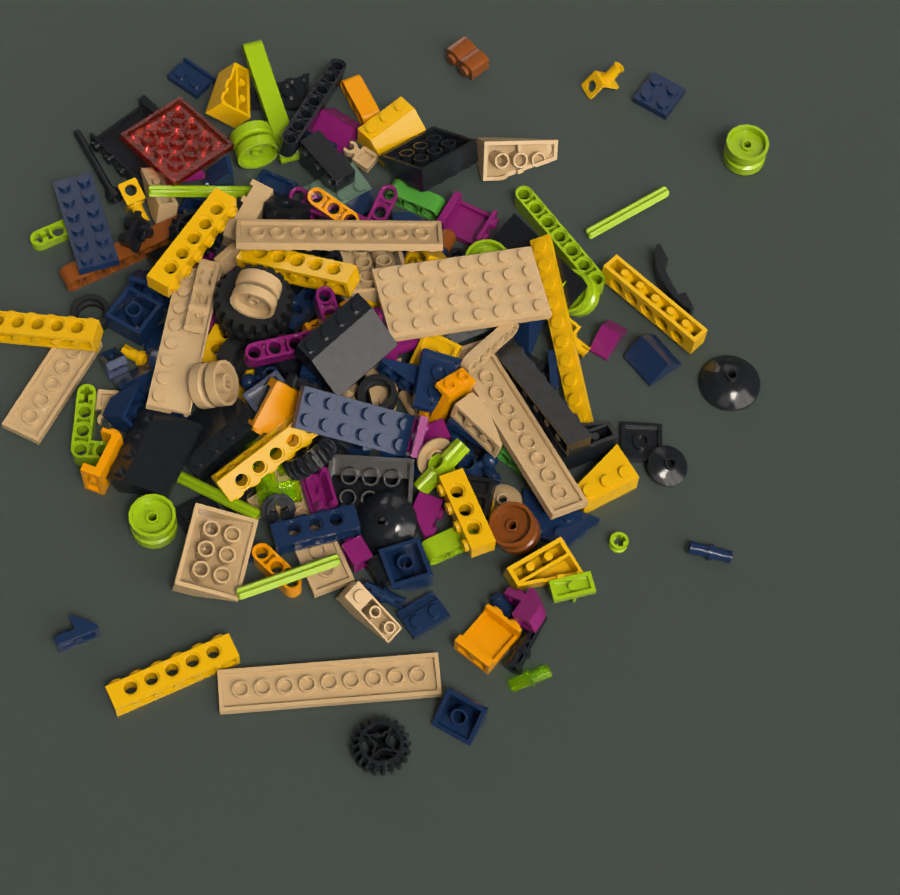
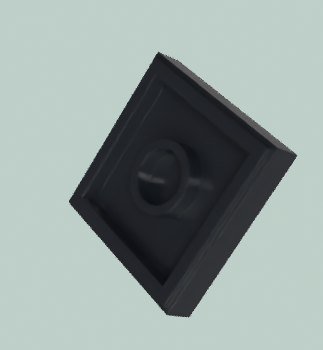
M621 421L620 449L630 463L647 464L651 452L657 447L662 446V424Z

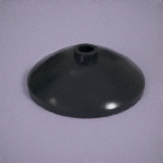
M723 355L711 359L704 365L699 376V389L704 399L715 408L723 411H740L749 407L758 397L760 378L756 369L748 361L737 356Z
M382 491L375 493L365 499L357 510L361 526L360 535L372 553L379 554L378 549L411 540L416 534L418 524L416 511L407 498L396 492ZM384 517L385 522L380 525L379 520Z

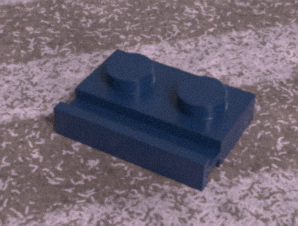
M185 57L184 61L179 63L167 75V80L198 100L210 88V85L215 83V77Z
M433 590L396 612V616L401 620L413 640L450 618L449 612L439 598L435 596Z

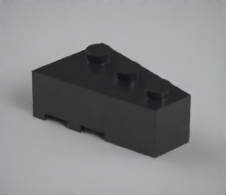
M320 130L300 141L299 164L336 193L355 181V169Z
M610 421L583 423V426L588 428L592 435L590 449L569 459L544 428L543 431L567 469L570 470L606 456L618 444L619 436Z

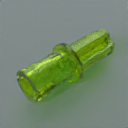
M546 664L532 671L526 670L525 674L510 679L508 686L512 692L528 686L534 687L535 683L551 678L552 673Z

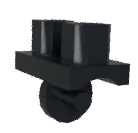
M135 211L133 216L125 217L124 227L128 230V233H121L118 238L121 246L129 247L133 253H139L142 242H145L146 238H152L154 234L153 229L150 228L151 224L142 217L141 211Z

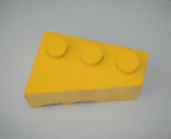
M234 62L219 72L205 112L206 114L233 128L251 118L249 69Z
M618 444L577 484L588 500L587 506L579 509L580 511L589 513L637 488L639 476Z
M559 537L507 567L503 575L511 588L527 590L530 587L547 586L549 580L583 573L562 537Z

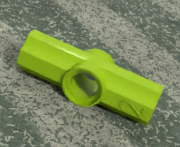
M456 438L442 454H435L430 458L428 462L429 468L413 484L421 492L429 494L438 485L439 476L455 471V466L470 449Z

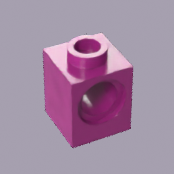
M361 535L355 538L350 537L341 544L343 555L354 574L368 567L366 562L373 555Z

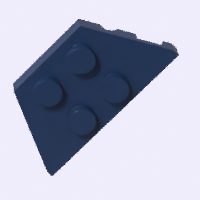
M526 489L523 490L522 498L524 505L529 508L539 521L541 528L540 541L549 544L562 537L569 548L576 540L586 535L588 530L599 524L600 518L580 510L550 520L534 492Z

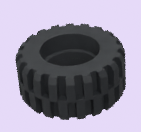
M247 264L244 268L238 266L233 268L234 272L228 271L224 274V279L219 280L214 291L215 321L219 325L221 332L224 334L227 332L228 338L242 340L249 344L276 338L278 334L283 335L292 320L293 293L290 290V284L287 280H284V276L278 272L276 274L275 269L270 267L267 269L263 268L264 265L257 264V266H251V264ZM247 268L264 270L273 274L282 283V292L277 300V307L272 317L267 319L251 318L239 313L231 305L230 296L241 270Z

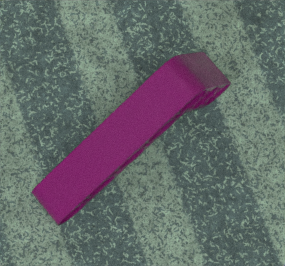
M393 185L383 186L368 217L358 214L359 220H388L398 199L397 189ZM295 187L290 191V198L293 199L295 194L302 193L304 199L301 202L310 205L308 201L309 190ZM386 191L394 193V197L391 200L383 197ZM317 194L312 196L313 202H320L323 199L322 196ZM332 205L329 207L328 212L331 213L333 210L339 211V207ZM311 206V215L315 217L324 216L319 211L312 209ZM383 209L386 215L378 218L375 216V211ZM347 217L346 220L353 219L354 217Z
M327 286L320 287L313 301L318 321L321 325L326 320L325 315H332L339 308L334 291ZM324 295L329 301H322L319 296ZM315 329L251 343L245 349L243 360L249 367H258L297 358L293 354L295 349H292L289 344H299ZM275 347L279 350V353L273 354L269 348ZM256 352L259 357L251 358L248 353Z

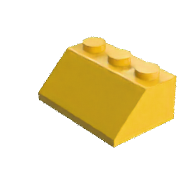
M399 97L358 128L357 142L362 147L365 146L377 155H381L426 129L415 108L403 97ZM379 159L378 162L385 166V164Z

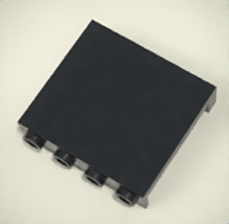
M143 95L138 99L139 107L96 137L91 132L90 146L96 153L99 152L108 165L115 167L120 177H125L127 180L136 178L143 193H145L140 170L141 168L159 167L150 143L151 138L147 139L146 143H139L136 140L134 132L138 128L143 129L153 123H157L161 134L156 136L170 134L183 148V152L188 158L196 156L197 149L196 143L147 96Z

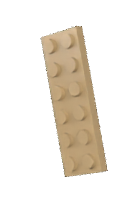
M100 342L98 352L51 348L2 422V428L39 445L102 349V342Z

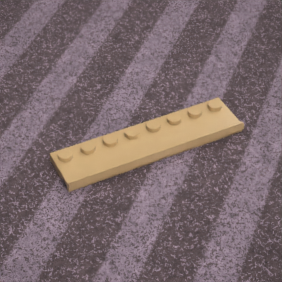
M192 268L188 277H184L179 289L172 293L146 403V409L170 414L171 412L184 414V417H188L191 414L193 405L188 386L189 373L195 364L202 363L214 309L213 293L204 335L183 330L197 273L195 268ZM221 272L218 273L215 288H217V283L221 278Z

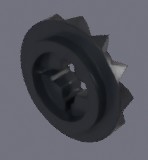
M273 493V495L266 497L264 503L261 504L262 517L268 524H272L280 519H293L295 515V503L291 497L284 493ZM276 502H278L280 507H284L281 509L280 516L276 511H272L275 509Z

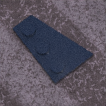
M423 348L420 355L411 408L432 413L442 397V394L435 388V384L455 372L463 359Z

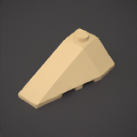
M476 138L477 165L482 181L504 180L511 175L520 174L527 169L539 167L557 160V139Z

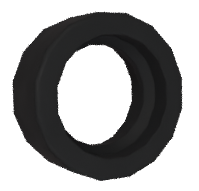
M90 294L77 299L71 307V316L79 318L80 312L88 307L100 308L103 311V317L99 321L103 331L107 329L105 314L110 309L108 302L98 295Z
M229 338L220 347L217 361L227 360L235 368L238 379H240L248 368L243 360L248 343Z
M373 374L360 382L357 388L358 401L368 403L365 399L366 392L374 386H384L389 390L390 397L385 403L376 406L391 410L395 408L398 402V393L394 382L389 377L382 374Z

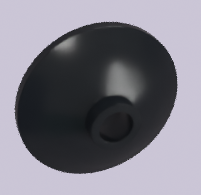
M665 445L657 447L651 452L648 457L647 468L650 476L656 483L672 487L684 480L687 474V461L678 449ZM670 461L673 467H669L667 462Z

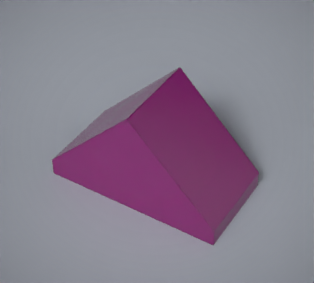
M612 320L605 322L601 325L589 351L607 361L628 330Z

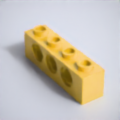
M463 468L439 476L436 489L439 496L444 497L446 502L444 503L445 510L448 515H452L454 520L452 524L456 534L460 533L461 545L464 552H468L470 558L495 550L496 540ZM458 493L461 497L456 498L452 494ZM466 511L469 515L463 516L460 512ZM476 530L478 533L470 534L468 531Z

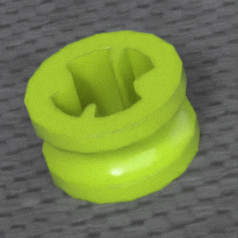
M615 532L610 537L609 548L615 553H622L627 549L629 539L623 532ZM616 539H619V541L622 540V541H623L622 546H618V543H617V545H615V544H614V543H615V540H616Z

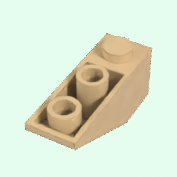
M359 581L349 583L336 597L352 616L386 643H389L402 629L401 625Z

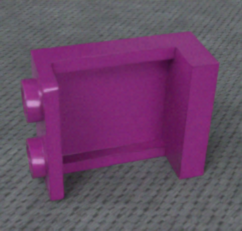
M457 191L454 192L437 221H441L442 229L452 230L457 241L467 246H471L474 242L482 239H489L490 231L495 230L499 223V219H497L498 211L493 210L490 214L462 201V193Z

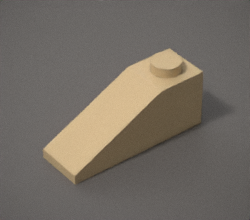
M141 168L140 172L149 212L155 224L175 216L178 209L175 197L148 196L149 185H166L160 168Z
M471 392L454 405L450 416L486 451L496 458L503 444L487 405L480 397Z

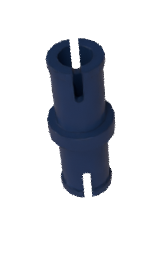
M690 541L688 554L705 557L709 561L714 559L730 564L733 550L718 548L714 544L705 545Z
M369 580L365 582V588L375 599L379 600V603L383 604L384 602L399 610L403 608V604L406 601L405 597L389 591L387 587L382 588L369 582Z

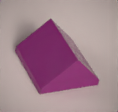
M334 107L321 110L311 133L320 130L329 141L338 144L337 150L343 155V148L348 149L349 142L357 139L358 128L362 125Z

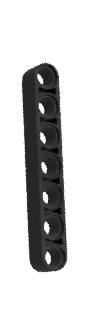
M333 58L330 60L282 133L278 146V152L282 156L292 157L300 147V141L306 138L317 121L321 110L326 107L337 90L346 69V63L342 59Z

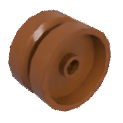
M519 502L501 504L493 511L489 518V527L496 543L504 552L510 555H522L530 552L540 539L541 528L539 521L524 504Z

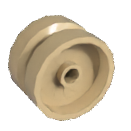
M255 268L241 270L230 296V303L234 309L245 316L255 319L270 318L275 313L277 300L282 292V283L273 274Z
M219 360L211 363H199L191 368L188 379L189 393L197 407L209 409L230 406L236 402L239 393V382L235 368L230 362Z

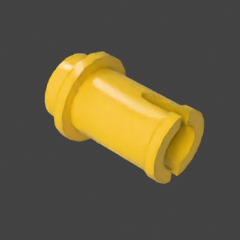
M127 344L121 349L125 357L134 361L137 366H143L147 362L148 354H146V351H139Z

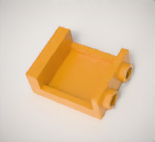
M464 368L458 369L435 384V388L442 394V397L432 413L420 410L418 415L429 417V424L441 418L444 421L448 420L451 417L454 405L472 391L477 381Z
M273 377L267 383L270 389L253 420L250 418L248 420V423L253 426L251 430L262 436L264 432L269 433L295 413L300 392ZM294 434L287 438V443L291 442Z
M102 427L100 431L102 440L107 442V445L96 467L83 463L80 472L85 489L105 495L110 485L106 477L123 445V438L119 431L113 428L106 429Z
M487 603L483 613L469 629L454 640V649L488 675L520 638L522 629L515 620H509L505 617L498 607H492Z

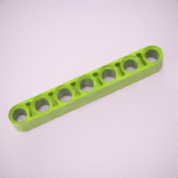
M260 39L242 44V50L265 120L271 126L274 138L279 146L282 133L290 122L264 45ZM299 149L292 157H284L279 153L280 164L283 165L299 160Z
M528 186L518 187L514 198V206L539 237L546 234L551 235L555 253L571 269H577L592 277L598 283L601 295L605 285V275L534 191Z

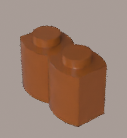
M465 36L446 48L447 61L459 68L462 76L473 80L489 68V58Z

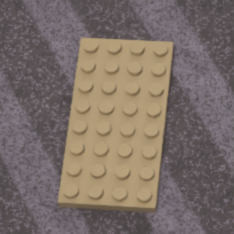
M531 246L375 268L371 272L385 326L396 342L551 319L552 316Z

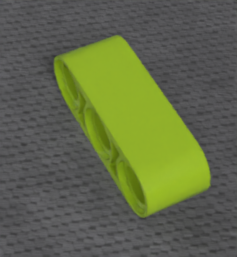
M453 527L422 542L430 565H436L464 552L461 545L460 533L456 534ZM476 530L468 531L470 534L478 533Z

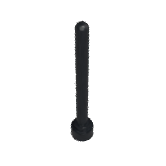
M78 129L75 130V138L106 189L105 197L110 205L118 204L123 199L119 189L112 186L82 132Z

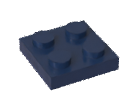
M652 72L635 94L632 102L666 120L684 96L686 89Z

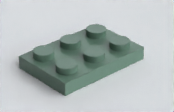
M353 162L350 165L355 169V181L335 193L319 179L303 187L309 191L315 187L321 188L344 205L359 195L372 190ZM333 210L330 214H336L339 211Z

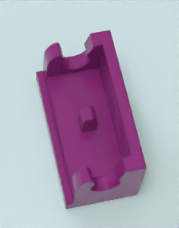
M322 467L317 474H312L300 480L310 514H314L321 509H335L338 501L327 467Z

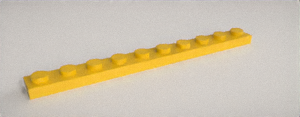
M546 234L530 240V244L552 312L551 319H548L564 395L570 410L578 415L582 424L591 423L594 421L551 235Z

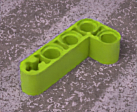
M83 384L77 391L71 453L76 465L82 466L83 463L96 467L101 457L99 454L104 451L107 442L94 441L97 418V393L95 387L91 384ZM84 414H90L88 417H81ZM81 433H88L85 436H79ZM79 452H86L83 455H77Z

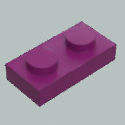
M414 415L406 456L417 458L419 451L424 446V435L429 430V417Z

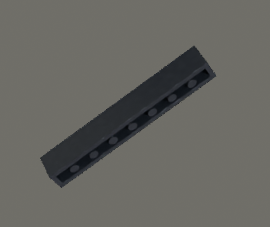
M495 329L482 333L481 340L485 339ZM511 338L495 355L533 415L568 459L589 450L592 439L590 430L585 428L580 422L578 415L570 410L567 402L558 395L556 388L551 386L546 380L544 373L540 372L535 366L534 361L525 354L523 347L518 345L514 338Z

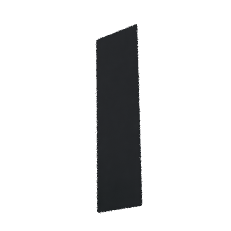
M514 213L492 240L500 242L506 249L531 246L530 240L539 236ZM556 254L562 283L566 282L563 289L569 309L588 285Z

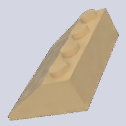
M339 250L344 263L357 265L360 281L351 296L359 293L365 300L379 303L371 274L372 269L405 264L402 251L370 252L366 250Z
M195 503L172 591L196 597L238 602L239 598L236 594V588L243 584L259 520Z

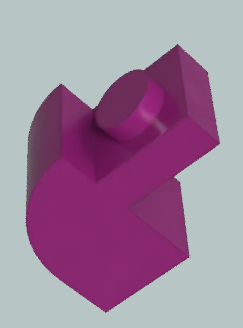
M508 587L504 595L512 606L516 607L512 613L514 620L520 627L536 633L546 615L545 606L537 591L530 587L526 593L521 589L515 590Z

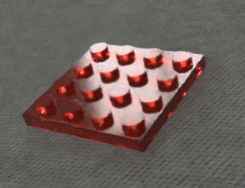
M181 96L120 134V139L173 187L181 184L234 147V143Z

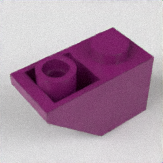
M419 491L413 507L417 514V531L423 542L436 535L438 529L436 523L438 520L441 521L443 519L445 509L443 508L442 499Z

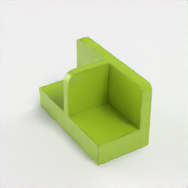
M591 571L548 581V591L551 592L554 603L570 599L573 603L576 602V598L596 594Z

